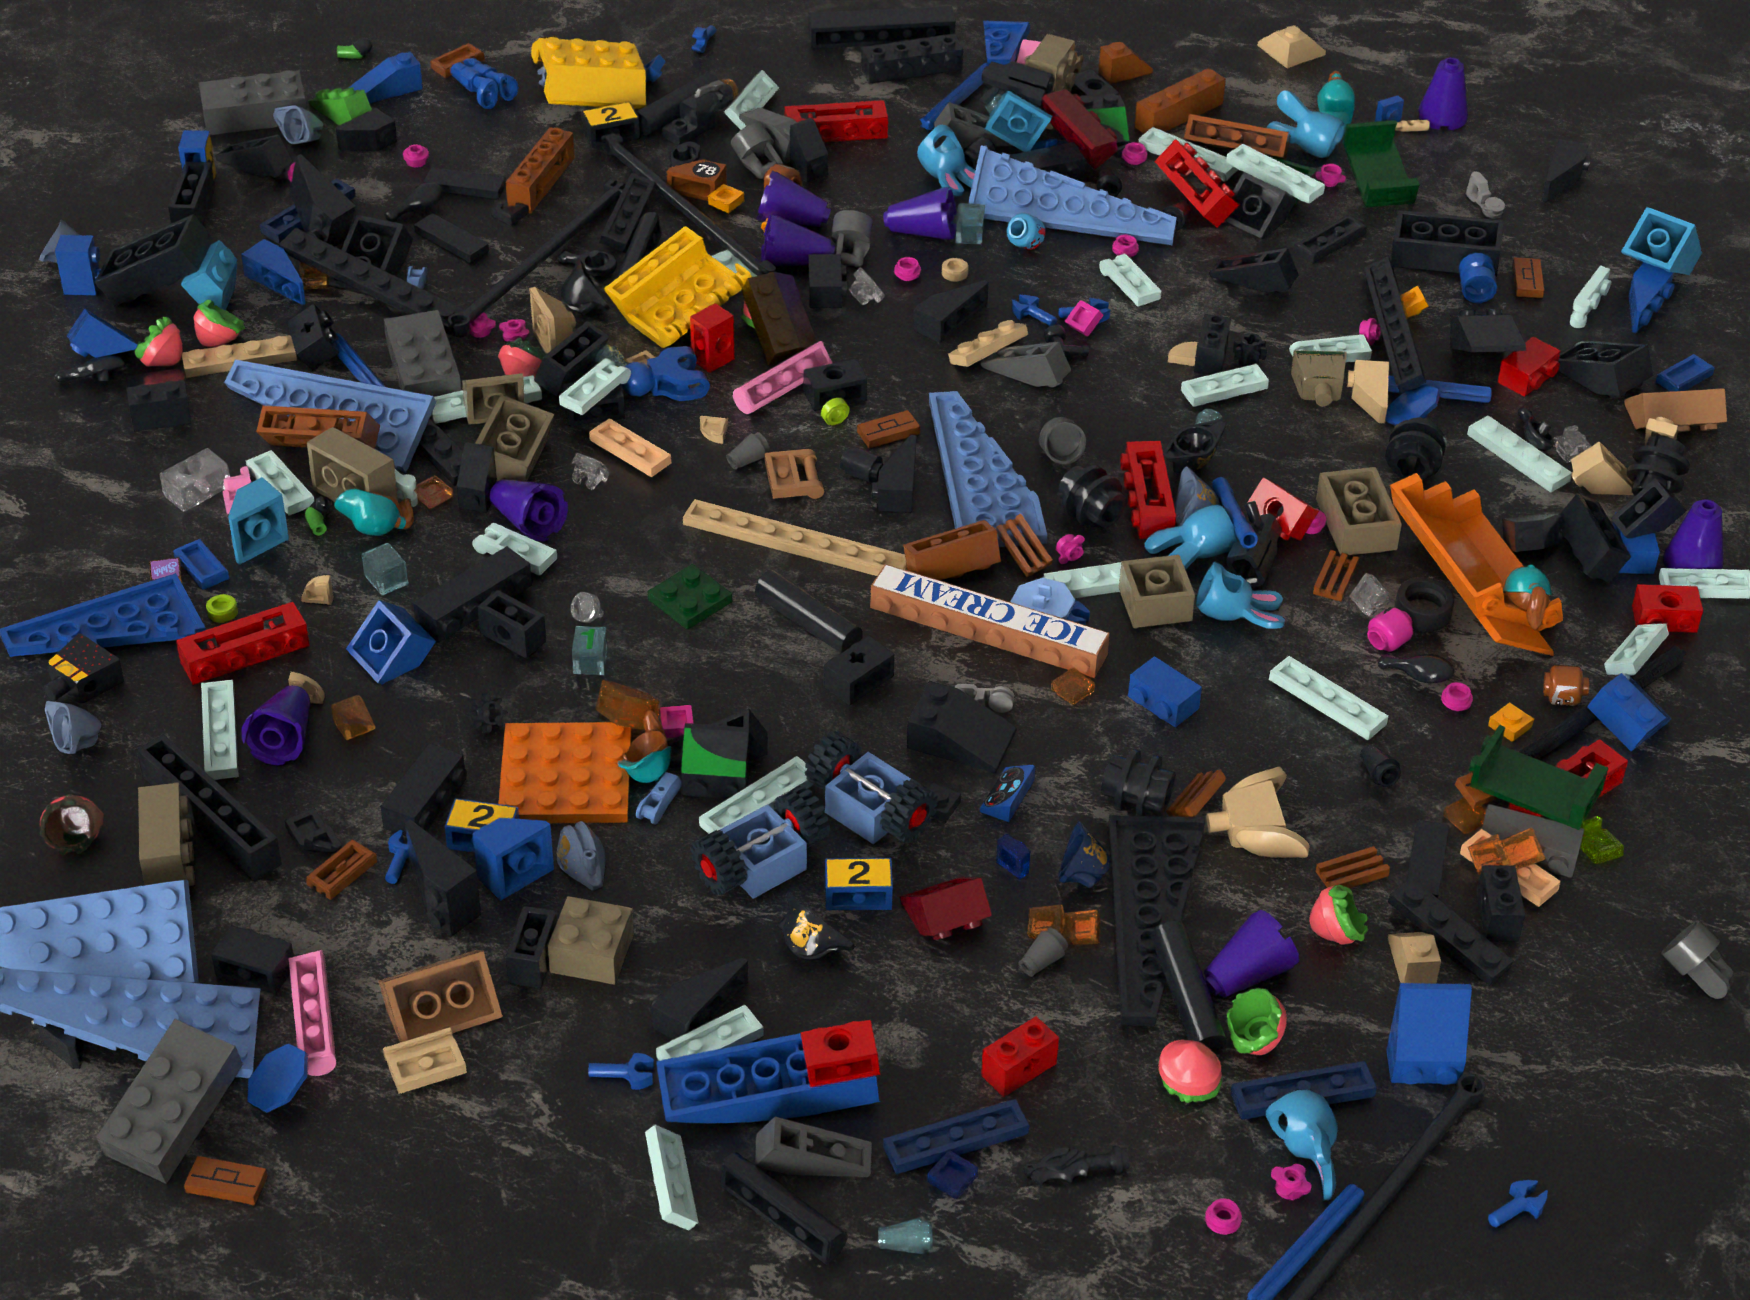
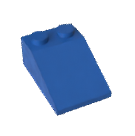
M1400 983L1386 1049L1391 1083L1442 1085L1458 1083V1079L1463 1075L1466 1063L1472 992L1471 984Z

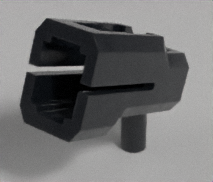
M991 61L989 66L984 68L981 78L988 91L979 100L985 106H988L997 95H1003L1010 91L1044 111L1042 97L1052 92L1055 78L1051 73L1013 61L1006 65Z
M1251 501L1244 505L1249 518L1248 523L1252 525L1258 537L1257 544L1253 548H1244L1240 541L1234 542L1226 560L1231 573L1242 576L1249 582L1251 588L1264 585L1277 556V541L1282 531L1276 517L1270 513L1259 514L1256 501Z

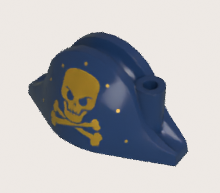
M1079 821L1073 828L1059 870V882H1077L1091 888L1109 870L1110 857L1100 842Z

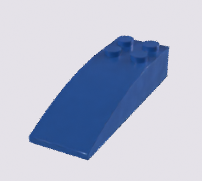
M801 1033L656 1061L666 1122L744 1123L771 1121L774 1117L787 1119L810 1116L880 1102L876 1076L810 1088Z

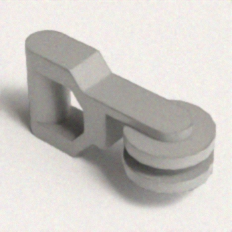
M1472 172L1466 195L1472 202L1478 203L1486 217L1492 219L1500 218L1505 208L1504 202L1499 198L1490 197L1491 192L1489 191L1487 180L1480 172Z
M957 684L955 688L960 689L970 697H974L976 701L984 706L986 699H989L988 704L990 708L996 712H1008L1013 707L1015 695L1007 687L977 688L974 684Z

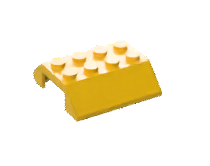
M556 37L538 38L532 44L531 54L534 64L538 63L539 57L542 59L547 72L544 92L548 104L605 107L630 102L634 109L646 107L645 68L635 44L626 41L613 43L604 40L584 41L577 38L565 40Z
M685 226L604 289L629 324L661 348L672 345L688 332L690 316L714 303L721 306L729 300V297L740 292L747 279L751 278L752 275L738 263L735 264L737 273H734L710 256L706 251L703 238Z

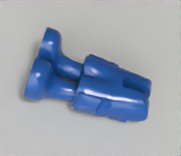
M475 58L465 59L463 63H455L450 69L451 75L470 92L477 93V102L484 109H492L497 103L498 95L506 101L514 99L517 95L519 87L513 77L505 73H498L495 68L482 64Z

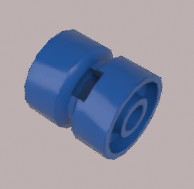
M1473 253L1463 258L1459 264L1463 296L1473 303H1482L1493 298L1497 291V282L1492 259L1483 253Z

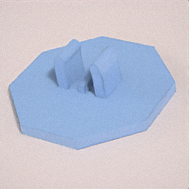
M1039 578L1019 585L1010 602L1067 619L1075 604V599L1065 583Z

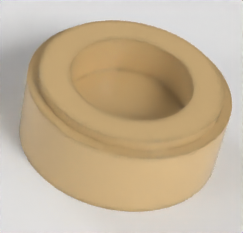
M959 258L947 259L942 264V276L949 281H962L968 276V263Z

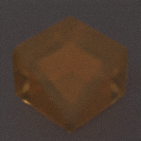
M355 695L331 705L333 721L346 740L375 729L372 718L360 695Z

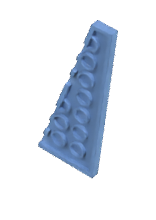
M981 146L967 207L968 217L1010 222L1011 218L1015 215L1026 213L1040 219L1045 228L1116 238L1120 235H1131L1138 241L1173 245L1177 217L1150 207L1148 209L1132 204L1129 199H1119L1108 195V192L1102 189L1098 191L1085 186V183L1054 171L1047 172L1034 167L1030 162L1025 161L1023 163L1012 159L1006 153L1001 155L988 150L987 146Z
M236 359L224 382L229 389L264 406L368 412L380 425L375 450L392 458L395 469L404 473L407 472L437 403L435 398L430 395Z

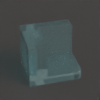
M389 543L362 553L364 575L381 595L408 585L406 562Z

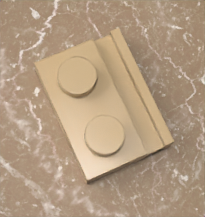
M450 1027L383 1048L384 1058L388 1063L399 1094L467 1073L465 1061L456 1040L453 1038Z

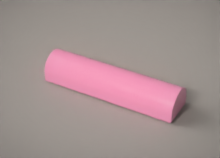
M819 341L736 388L733 391V399L739 410L745 414H750L803 384L804 369L833 364L823 342Z
M319 950L289 958L297 1048L308 1054V1075L312 1076L325 1075L336 1066L325 956L323 951Z

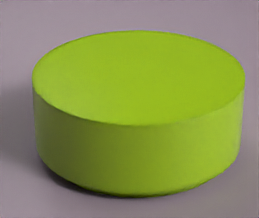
M833 398L822 407L821 417L828 425L840 424L848 417L850 407L844 399Z
M216 595L206 603L208 618L214 622H228L238 614L237 602L230 595Z

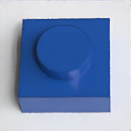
M660 55L644 65L646 83L649 80L653 83L662 75L661 68L666 61Z
M1398 95L1378 101L1375 122L1390 120L1400 122L1404 100Z

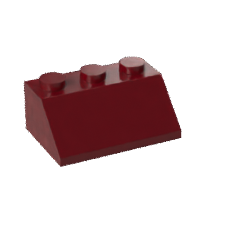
M1067 89L1045 94L1042 97L1044 112L1052 116L1049 123L1068 143L1075 142L1085 160L1094 170L1118 151V138L1110 128L1105 129L1100 124L1101 120L1095 112H1088L1086 110L1084 102L1077 94L1072 95Z

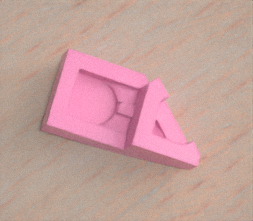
M248 466L240 469L241 474L239 476H228L223 479L225 486L223 497L227 514L230 513L237 489L251 483Z

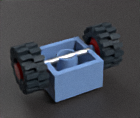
M829 732L827 737L823 736L820 739V745L816 743L813 747L815 749L814 753H810L808 756L811 760L806 762L805 768L807 770L805 771V776H807L806 779L825 791L826 814L872 844H875L887 833H890L904 843H910L912 839L916 840L919 832L923 834L926 830L925 825H930L932 821L930 817L936 813L934 808L938 806V801L936 800L938 796L935 792L918 781L907 777L870 752L862 756L860 752L862 750L861 746L841 732Z
M798 786L775 799L774 807L776 810H773L767 804L718 831L715 830L694 841L690 849L693 853L691 858L696 862L694 867L696 870H699V877L701 880H705L706 887H711V891L714 894L723 895L740 885L754 899L807 870V848L829 836L828 830H830V825L826 823L828 817L822 812L825 809L823 805L819 806V799L817 796H812L810 789L806 790L805 786Z

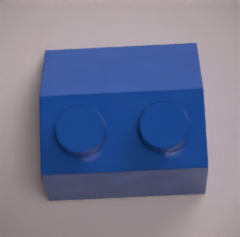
M84 308L67 334L72 349L85 358L88 354L97 358L135 350L138 346L132 337Z
M378 600L346 650L377 683L384 684L419 667L436 641L404 608Z
M1624 673L1619 674L1602 687L1587 706L1630 751L1637 748L1672 719L1628 674Z
M498 818L473 833L477 878L500 901L554 870L551 825L547 821Z

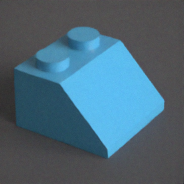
M1007 91L992 110L985 130L1026 152L1032 149L1052 119V116L1012 92Z
M218 240L210 245L199 270L185 276L181 286L198 304L204 303L209 299L214 302V306L217 305L219 308L226 310L235 290L237 258L230 249Z
M261 477L237 489L228 519L235 560L240 565L289 540L283 496L269 482Z

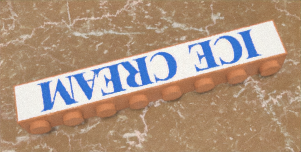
M885 564L871 585L870 608L1086 676L1095 678L1108 655L1109 632Z

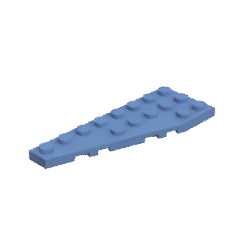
M957 391L929 393V404L955 529L982 520L987 521L996 529V526L1004 525L1009 519L1013 520L1017 515L1022 514L1040 542L1047 544V531L1037 494L1034 490L1030 491L1026 486L1024 477L1014 471L1010 459L993 437H988L983 424L974 419L972 410ZM1016 526L1025 538V540L1027 541V543L1031 545L1025 537V535L1023 534V532L1021 531V529L1019 528V526ZM1007 531L1014 544L1018 546L1019 543L1011 531ZM997 534L999 547H1005Z
M188 880L0 907V967L198 983Z
M0 968V1012L11 1016L15 1012L34 1018L35 1024L44 1027L51 1024L63 1028L64 1034L114 1051L117 1048L128 1050L138 1054V1059L144 1061L148 1060L173 1020L177 1019L236 1046L243 1063L236 1077L250 1078L253 1073L260 988Z

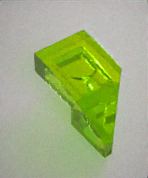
M1597 816L1585 820L1581 827L1585 830L1580 848L1594 864L1622 857L1624 853V845L1607 829L1602 828L1603 817Z

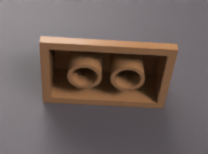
M1725 389L1642 393L1624 399V405L1636 430L1646 429L1649 418L1656 420L1657 417L1673 421V424L1678 426L1677 432L1690 431V426H1700V431L1717 430L1718 424L1727 422Z
M474 950L378 981L388 1016L400 1043L449 1027L452 1033L503 1017L484 951Z

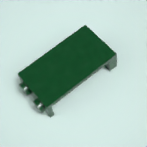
M1396 120L1346 125L1343 145L1365 208L1413 204L1416 201L1420 184L1417 178L1407 177L1393 139L1397 126Z
M1501 725L1498 726L1493 736L1487 735L1481 748V755L1475 754L1469 767V772L1473 773L1470 787L1580 830L1603 790L1608 767L1596 763L1586 779L1502 746L1505 727Z

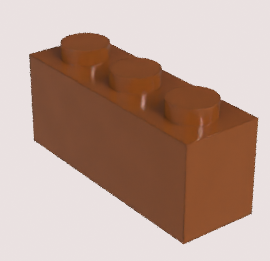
M985 520L903 545L907 571L939 581L947 578H959L966 572L985 570L990 568L992 564L1001 562L997 531Z

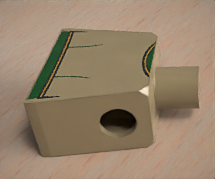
M1294 350L1291 375L1300 398L1303 400H1315L1317 405L1323 407L1328 406L1332 401L1340 400L1347 352Z

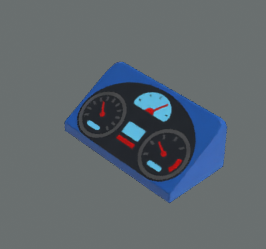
M1035 766L1005 767L980 807V812L1010 822L1035 780Z

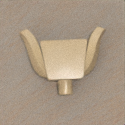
M1280 766L1242 779L1223 795L1221 812L1206 814L1209 833L1227 830L1231 846L1235 848H1244L1258 856L1271 858H1307L1309 854V843L1297 833L1286 829V823L1276 792L1281 788L1287 776Z

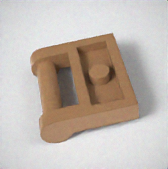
M800 449L765 453V465L773 499L805 495L812 499L822 497L824 488L822 482L818 479L815 467L817 459L813 450ZM796 464H801L804 467L807 481H800Z

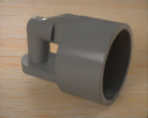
M753 123L746 126L731 140V146L744 166L753 172L758 179H763L766 172L773 165L783 164L773 148L774 140L762 123ZM766 155L770 162L762 165L759 159Z
M843 210L834 215L831 239L835 243L834 254H841L842 265L861 267L864 257L869 251L873 220L863 212ZM842 247L853 249V254L843 253Z
M1057 417L1048 421L1042 428L1038 439L1040 446L1047 456L1059 464L1075 462L1082 456L1086 448L1084 432L1075 421L1067 417Z
M1697 920L1680 932L1664 948L1661 954L1681 975L1688 974L1710 997L1720 999L1728 993L1730 989L1729 981L1733 977V970L1716 949L1720 941L1700 920Z

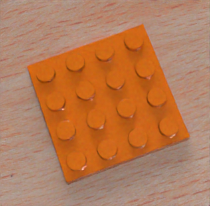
M631 722L505 723L498 804L518 807L519 819L543 820L548 823H577L580 821L584 823H628L630 775L625 769L619 767L618 761L624 759L623 754L627 753L631 745Z

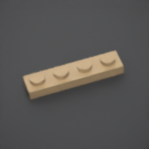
M291 335L277 336L258 341L251 340L245 343L221 345L201 350L194 349L181 353L186 378L230 371L235 359L263 365L297 360Z

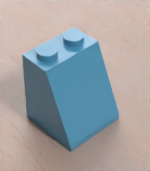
M1646 207L1621 251L1624 255L1658 268L1685 275L1691 274L1702 254L1695 224Z

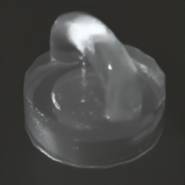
M580 592L573 598L571 614L575 620L590 623L597 617H603L604 613L600 609V601L596 595Z

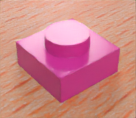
M1080 300L1064 322L1069 327L1088 337L1104 315L1098 309Z
M691 705L660 707L661 725L667 738L684 735L685 723L694 724Z

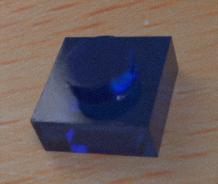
M1006 833L998 839L996 862L1018 879H1021L1029 873L1031 851L1025 844L1015 840Z
M948 1150L928 1172L927 1182L957 1200L978 1177V1167Z

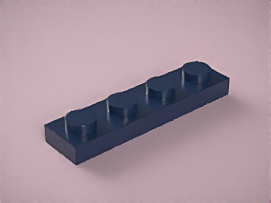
M337 178L331 182L349 200L356 197L354 187ZM295 204L260 224L261 234L277 243L282 242L295 228L303 229Z
M1366 1061L1233 1083L1231 1095L1240 1118L1243 1120L1266 1116V1110L1272 1103L1296 1090H1311L1323 1096L1328 1104L1375 1097L1377 1087Z
M1016 1099L884 1138L883 1148L895 1173L899 1174L1029 1134V1124Z

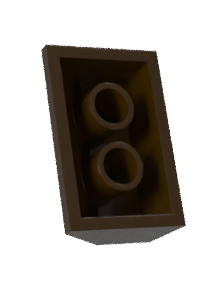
M771 272L747 279L741 291L768 365L785 361L817 343L793 275Z

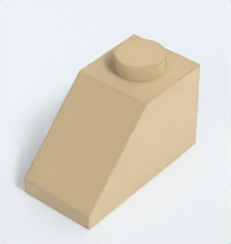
M1355 360L1354 370H1348L1347 387H1352V399L1378 423L1384 424L1388 408L1389 362Z
M1600 442L1571 459L1573 467L1571 475L1573 480L1579 487L1584 486L1591 494L1633 495L1631 490L1634 482L1627 477V468Z
M1423 932L1388 934V941L1400 983L1436 984L1441 958L1434 935Z

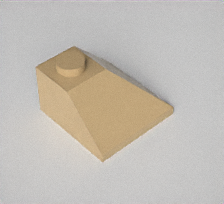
M1295 25L1274 32L1258 41V46L1285 68L1319 58L1326 53L1321 46Z
M536 287L530 288L533 333L546 354H548L573 333L576 322L571 311L568 312L561 301Z

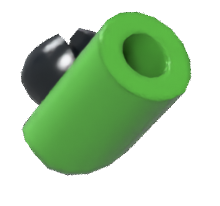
M360 38L351 46L338 45L337 57L361 59L371 51L372 42L368 38Z
M319 496L316 502H313L305 512V518L313 534L317 536L324 534L327 529L323 520L330 513L332 502L326 496Z

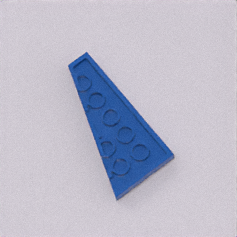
M175 573L0 628V636L9 656L13 657L59 652L79 633L103 648L177 640L205 631L206 627Z

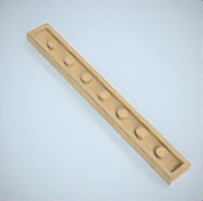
M694 499L683 516V525L875 576H878L885 564L907 570L905 554Z

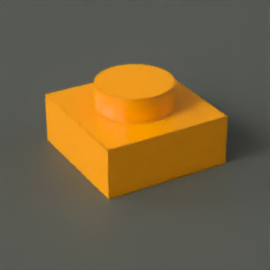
M722 184L708 195V205L730 213L744 202V192Z
M1418 286L1401 294L1408 318L1419 314L1423 309L1429 307Z
M1509 702L1490 717L1488 726L1495 731L1499 725L1505 727L1503 736L1513 742L1532 728L1534 718Z

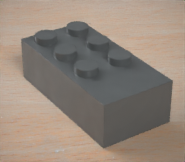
M286 70L281 73H260L256 76H235L231 79L198 82L206 131H210V135L279 127L273 117L275 108L293 105L306 109L300 71Z
M438 310L384 319L387 348L400 390L433 397L461 391L460 374Z
M174 1019L97 1135L96 1139L104 1154L167 1184L243 1066L236 1046Z

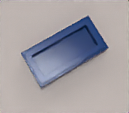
M1693 354L1657 374L1655 382L1670 392L1686 391L1712 376L1715 367Z
M200 539L173 550L174 558H178V563L202 590L229 579L228 570Z

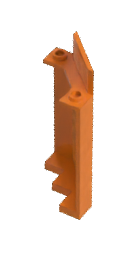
M1417 473L1391 484L1393 505L1496 643L1554 656V651L1539 631L1553 627L1563 621L1561 600L1558 597L1550 601L1545 609L1541 625L1537 630H1534L1527 621V610L1516 606L1509 597H1505L1503 588L1507 577L1513 570L1524 566L1482 513L1480 495L1474 489L1453 499L1452 489L1445 481L1424 491L1422 479Z

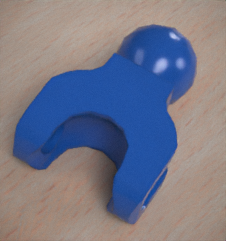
M687 346L666 348L656 358L647 359V364L635 361L627 364L625 367L631 370L630 379L626 384L620 383L622 389L630 396L640 397L651 390L653 396L663 395L678 401L702 398L710 388L706 375L702 371L694 370L697 357L693 349ZM682 358H687L684 362H679ZM701 383L699 386L695 388H690L688 386L691 384Z

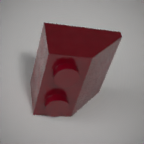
M957 877L899 896L903 907L920 935L933 936V940L953 935L951 929L963 926L964 930L983 925L982 919L992 916L981 877Z

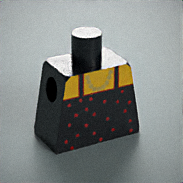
M79 633L49 660L47 666L51 681L43 686V691L51 701H56L66 694L78 703H85L124 682L120 659Z

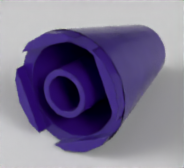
M1449 57L1439 62L1419 106V119L1429 120V127L1440 130V126H1449L1448 130H1455L1461 128L1467 122L1468 106L1464 65L1456 58Z
M771 171L769 176L771 180L769 185L765 187L758 210L759 215L756 220L764 222L769 215H777L801 226L820 227L822 223L827 224L831 209L827 208V201L782 174Z
M943 187L888 206V210L884 212L885 227H889L890 231L895 233L946 240L955 239L957 223L953 224L957 211L952 189L949 190L950 187Z
M769 215L764 231L765 241L761 248L760 262L768 260L775 267L809 266V254H834L835 245H831V239L777 215Z
M501 479L493 485L490 491L491 503L520 532L535 541H546L549 539L547 536L553 532L558 533L567 518L568 502L564 501V492L552 484Z
M1705 499L1696 501L1692 505L1664 551L1663 560L1666 568H1723L1722 509L1712 500Z
M287 686L246 718L242 726V741L248 744L251 749L250 753L254 758L266 764L277 766L284 765L286 761L292 759L294 761L298 758L305 745L310 708L308 693L299 686Z
M1263 910L1252 913L1204 970L1205 982L1212 995H1219L1223 998L1293 969L1299 963V954L1290 936L1284 940L1278 932L1282 926L1274 917Z

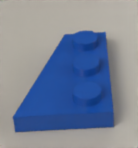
M984 21L987 64L989 65L991 61L1002 65L1012 61L1015 62L1019 54L1021 42L1027 38L1030 32V23Z

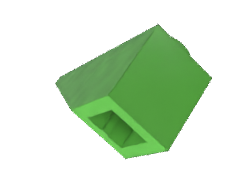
M353 87L344 90L337 88L331 91L329 88L316 92V97L308 101L309 105L337 125H342L372 110L365 91L354 90Z

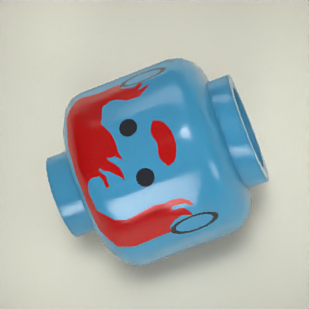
M1020 213L1011 218L1008 223L1007 237L1013 245L1026 250L1036 249L1045 238V226L1035 216Z

